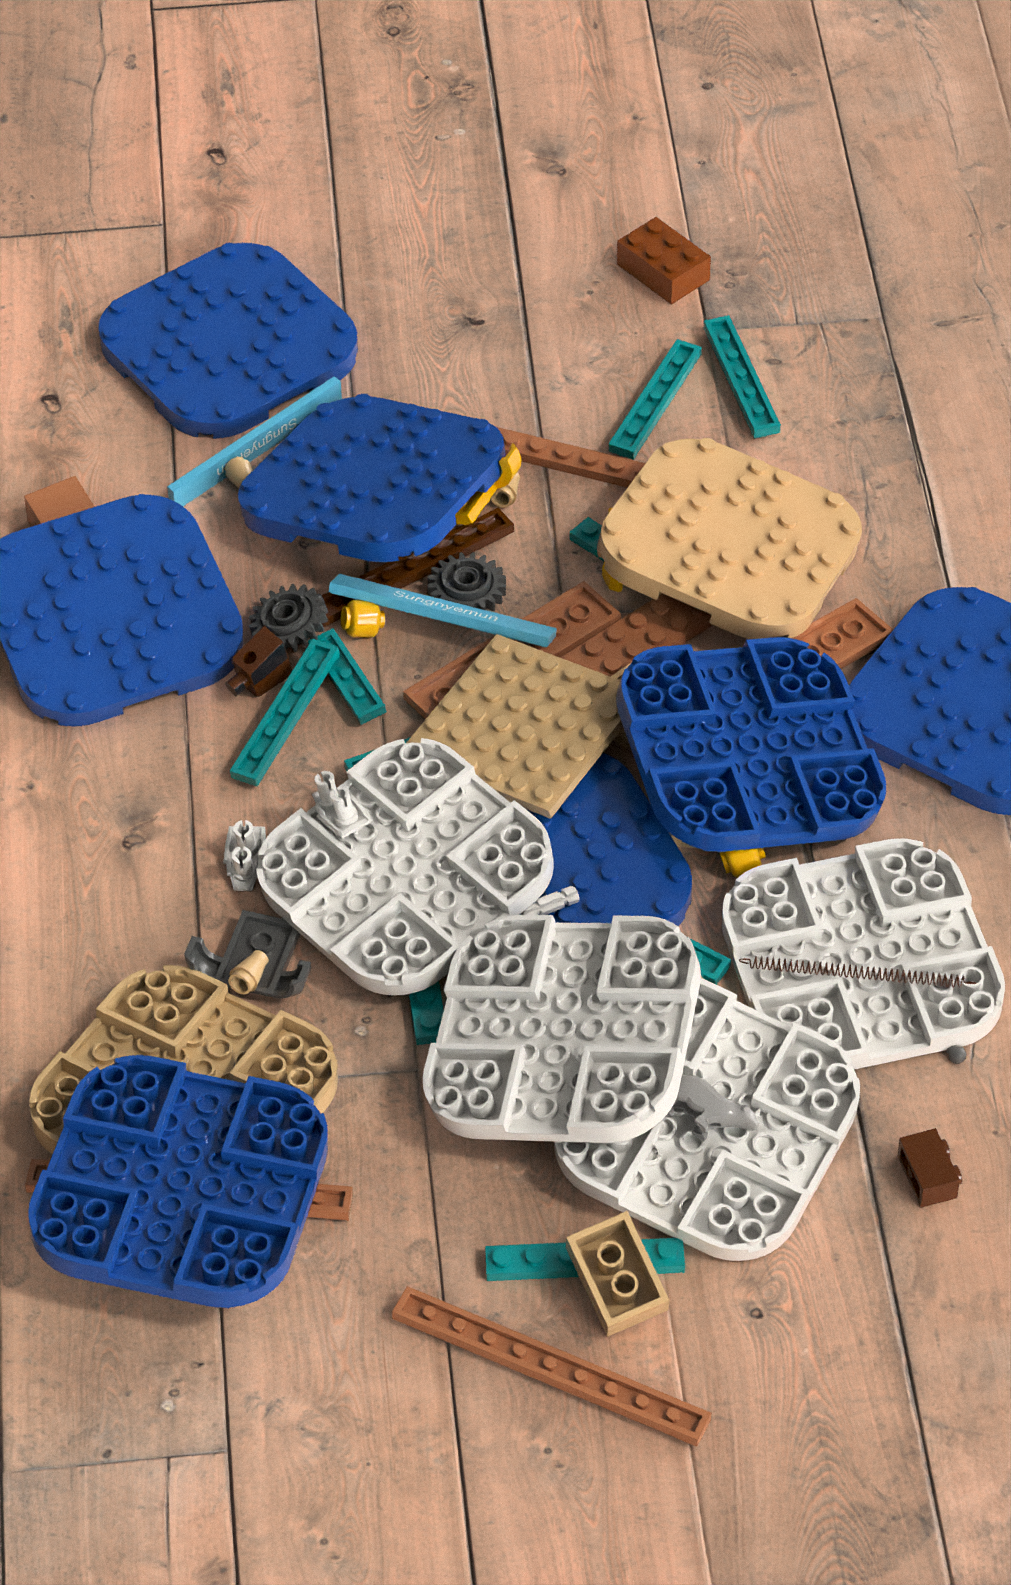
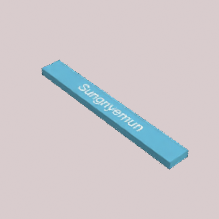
M335 376L168 485V498L184 506L226 478L225 465L231 459L243 457L244 460L251 462L284 440L310 413L316 410L318 405L342 399L341 381Z
M343 574L337 575L329 584V592L332 594L375 603L379 606L494 635L498 634L506 638L542 647H548L556 638L557 628Z

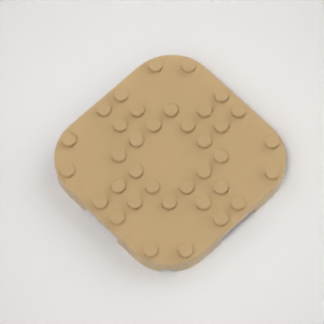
M680 439L665 443L651 455L608 513L601 527L597 553L598 557H602L605 562L604 569L621 584L656 600L663 593L711 614L710 624L746 639L773 638L784 635L786 638H794L808 629L822 608L823 601L838 577L845 573L854 559L862 534V525L854 508L839 493H834L787 471L769 465L762 460L755 459L728 446L717 443L713 439Z
M163 965V971H153L150 973H146L145 969L137 971L123 979L113 988L96 1008V1018L66 1053L59 1051L37 1077L30 1094V1113L34 1134L41 1145L53 1155L64 1127L63 1117L79 1082L97 1066L101 1070L113 1065L115 1058L131 1055H147L186 1063V1070L188 1072L246 1083L248 1076L285 1083L308 1094L314 1099L316 1108L320 1113H323L336 1093L338 1065L331 1041L314 1025L283 1010L274 1015L228 993L227 984L200 971L191 970L183 966Z

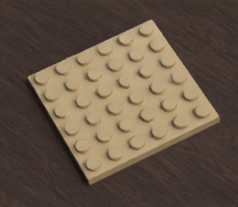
M496 634L406 743H421V738L450 747L474 767L475 774L510 803L515 800L525 809L551 819L623 728L616 705V694L621 680Z

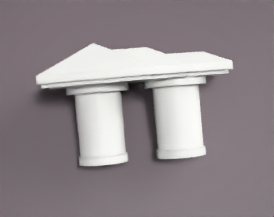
M321 772L323 782L319 774L315 776L314 781L318 791L314 792L312 796L316 803L314 808L319 814L317 817L340 838L348 836L373 821L359 801L353 795L350 797V792L346 787L336 788L332 772Z
M242 820L238 821L234 826H229L226 838L223 864H226L227 876L231 877L234 891L253 890L258 877L256 871L259 863L258 853L266 839L265 827L253 826L247 820H245L246 826H243Z

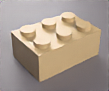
M628 1211L566 1237L567 1252L607 1337L668 1311L670 1300Z

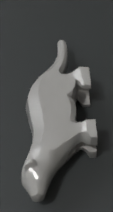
M691 1075L681 1076L677 1098L667 1115L673 1116L675 1112L673 1107L685 1110L689 1116L694 1118L693 1121L697 1124L692 1133L703 1142L707 1138L709 1129L737 1127L750 1131L758 1129L759 1122L754 1112L747 1105H740L725 1099L705 1079Z

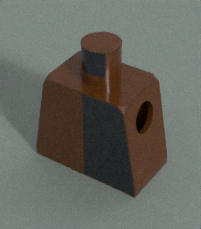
M265 626L262 627L233 656L232 664L236 675L228 680L225 685L234 696H238L245 689H248L253 695L260 697L286 680L293 670L284 642Z

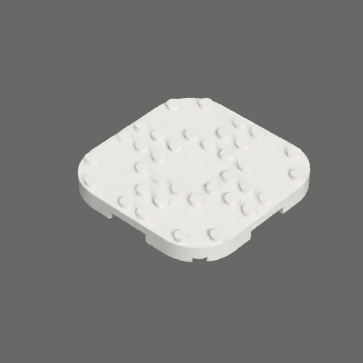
M421 738V743H405L404 739L382 745L347 771L348 780L339 787H346L349 790L350 797L353 795L371 816L372 822L348 836L340 838L318 819L317 815L319 814L314 807L307 812L300 808L267 836L259 850L258 869H256L263 895L269 906L354 982L375 993L405 995L425 990L447 975L452 958L460 944L469 935L474 938L478 933L486 930L484 924L498 918L519 915L532 905L544 893L551 881L554 858L548 833L535 816L515 800L510 803L475 774L474 767L450 747L434 740Z
M888 839L855 846V854L799 865L797 858L757 866L739 876L735 880V885L730 892H726L722 910V932L748 1006L791 1027L796 1022L831 1039L848 1054L853 1062V1069L945 1051L951 1046L963 1047L983 1038L993 1029L1002 1011L1005 992L1002 970L992 946H987L971 907L972 897L960 869L940 849L936 853L923 847V842L912 839ZM755 956H757V967H759L760 959H761V956H762V957H763V968H764V967H765V964H766V959H767V957H769V969H770L771 964H772V959H773V957H774L775 970H774L773 966H772V969H771L770 971L768 970V967H767V966H766L765 970L762 969V966H760V968L757 970L756 964L754 965V968L751 969V968H750V962H749V960H740V961L748 962V963H749V964H745V963L739 962V959H741V958L751 959V966H753ZM780 958V965L782 970L784 959L786 958L787 970L789 968L790 959H792L793 971L795 968L796 960H798V970L800 971L802 960H804V971H806L808 961H810L811 972L815 961L817 973L820 962H822L823 974L825 964L827 962L828 975L825 971V974L822 976L820 970L818 975L815 974V970H813V973L810 975L809 969L807 970L806 974H804L803 967L801 972L798 973L797 966L794 973H792L791 966L788 972H786L785 966L782 972L780 971L779 966L777 970L776 967L778 964V959ZM833 963L835 975L837 964L839 963L840 975L842 973L843 964H845L846 976L848 973L849 965L851 964L852 976L854 973L855 965H857L858 976L860 973L861 966H863L864 977L866 974L867 966H869L870 977L872 974L873 967H875V977L877 978L878 970L880 967L881 978H883L885 968H887L888 979L890 975V970L892 968L893 980L895 979L897 969H899V980L901 979L902 971L904 969L905 981L908 976V971L910 970L912 982L914 972L916 970L917 982L919 980L920 972L922 971L924 983L926 973L928 971L929 984L933 972L935 974V984L939 972L941 974V985L945 973L947 975V985L949 982L950 974H952L953 976V986L957 974L959 976V986L961 983L962 975H964L965 982L970 981L976 982L977 984H965L964 982H962L961 988H958L956 981V985L953 988L951 981L949 987H946L945 980L943 986L941 987L939 980L936 986L934 985L933 980L931 985L929 986L927 979L926 983L923 985L921 979L919 984H916L915 978L912 984L910 983L909 978L907 983L904 982V978H902V981L899 983L898 977H896L895 982H893L892 976L890 977V980L887 982L886 975L883 981H881L880 973L878 979L875 981L874 972L871 980L868 979V972L865 979L862 978V972L859 979H857L856 972L853 978H851L850 971L847 978L844 975V971L841 977H839L838 971L835 977L833 976L832 971L830 975L829 972L831 964Z
M512 915L484 924L486 930L481 931L474 938L469 935L460 944L452 958L444 988L447 1000L436 1043L430 1044L423 1072L425 1096L435 1117L446 1129L456 1135L471 1139L613 1143L627 1141L647 1132L667 1115L679 1091L701 980L700 964L690 938H687L677 925L668 920L653 916H613L612 923H556L553 915Z
M701 978L682 1075L697 1076L705 1079L725 1099L740 1105H747L754 1112L759 1122L758 1129L755 1131L737 1127L709 1129L707 1138L703 1142L692 1133V1130L697 1126L693 1121L694 1118L689 1116L685 1110L673 1107L675 1112L672 1117L666 1115L657 1125L637 1137L613 1143L554 1141L555 1155L560 1169L566 1178L586 1195L618 1211H628L631 1217L673 1238L683 1240V1243L710 1256L730 1261L752 1260L765 1256L779 1248L794 1231L855 1119L860 1096V1082L848 1054L831 1039L794 1022L792 1027L736 1001L737 994Z

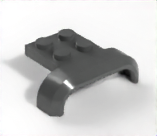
M243 910L224 957L210 952L206 948L204 940L195 936H191L184 953L185 961L191 970L200 971L227 984L228 988H231L228 981L231 969L249 957L253 951L260 950L264 952L269 962L264 968L256 990L250 993L273 998H288L300 994L311 971V962L299 960L296 970L286 971L300 937V933L285 919Z

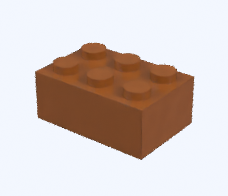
M654 217L617 241V265L671 305L710 280L711 256L657 217Z

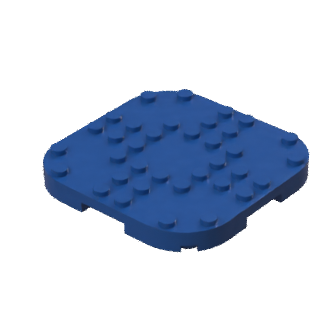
M225 243L221 247L215 248L113 300L104 310L99 321L101 350L109 364L124 378L130 377L154 400L155 409L174 428L194 437H198L199 433L204 435L213 434V439H218L247 431L269 419V410L306 390L311 392L334 376L339 380L343 379L354 367L358 352L357 330L352 319L284 255L274 250L271 246L254 243Z
M359 394L355 397L318 405L316 410L310 413L242 481L238 491L241 514L245 525L259 535L290 543L297 536L336 544L338 545L339 554L371 562L399 561L398 557L408 556L411 553L414 556H418L436 546L457 524L455 514L476 491L486 493L501 476L502 469L499 461L502 457H506L504 438L501 432L486 419H477L440 411L439 409L416 406L415 404L370 397L368 394Z
M139 494L25 528L0 538V645L9 663L11 675L22 700L40 718L43 719L46 716L57 720L58 725L63 726L90 725L122 715L123 707L175 690L178 696L210 686L223 679L233 670L232 658L243 647L242 618L198 523L192 514L179 503L161 496Z
M976 587L940 589L925 595L911 607L849 685L855 700L852 710L867 748H874L879 760L897 769L902 764H906L951 786V795L977 808L991 813L1011 815V603Z
M773 637L748 639L745 641L744 646L740 648L693 651L691 644L662 646L643 651L633 658L632 663L624 670L619 683L616 705L652 809L661 825L680 841L703 851L724 852L843 840L863 833L873 824L886 796V779L874 748H867L852 710L855 700L844 673L829 655L824 652L820 656L816 651L808 649L809 643L804 641Z
M602 753L551 819L527 810L546 829L554 858L551 881L539 898L556 891L561 893V889L569 886L575 887L579 894L580 900L578 903L570 906L565 904V908L547 914L553 915L556 923H612L613 916H653L668 920L677 926L683 922L692 899L690 867L669 832L657 819L650 802L638 783L621 762Z
M147 1055L115 1058L113 1065L101 1070L97 1066L86 1074L77 1085L63 1117V1130L47 1170H42L29 1203L31 1239L39 1256L50 1267L70 1277L210 1307L232 1308L255 1302L272 1292L288 1273L328 1155L327 1122L324 1113H320L314 1105V1099L302 1090L285 1083L248 1076L246 1083L188 1072L186 1070V1063Z

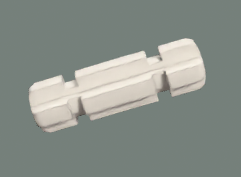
M569 886L561 889V893L556 891L538 898L521 915H547L565 908V904L570 906L578 903L580 900L579 894L575 887Z

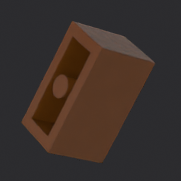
M934 1128L899 1138L897 1157L920 1208L956 1199L959 1184H962V1175L959 1167L952 1164L948 1143L945 1139L941 1140L937 1129Z

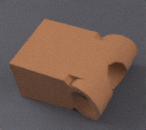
M76 476L24 496L27 522L31 527L95 507Z

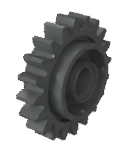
M462 552L459 554V559L449 555L448 563L439 560V568L432 567L431 575L427 577L428 596L482 610L487 608L495 611V603L502 604V596H506V575H503V568L496 567L495 560L486 563V555L475 559L474 552L470 554L469 558H465Z
M292 584L288 591L283 586H280L279 593L277 594L269 591L270 598L261 597L262 606H253L255 614L249 616L251 624L248 626L252 636L265 626L284 642L286 651L291 647L294 652H297L298 645L302 644L307 648L308 639H318L315 632H324L325 629L322 623L328 622L326 616L328 609L321 594H317L315 588L308 590L306 585L303 584L297 590L295 584Z

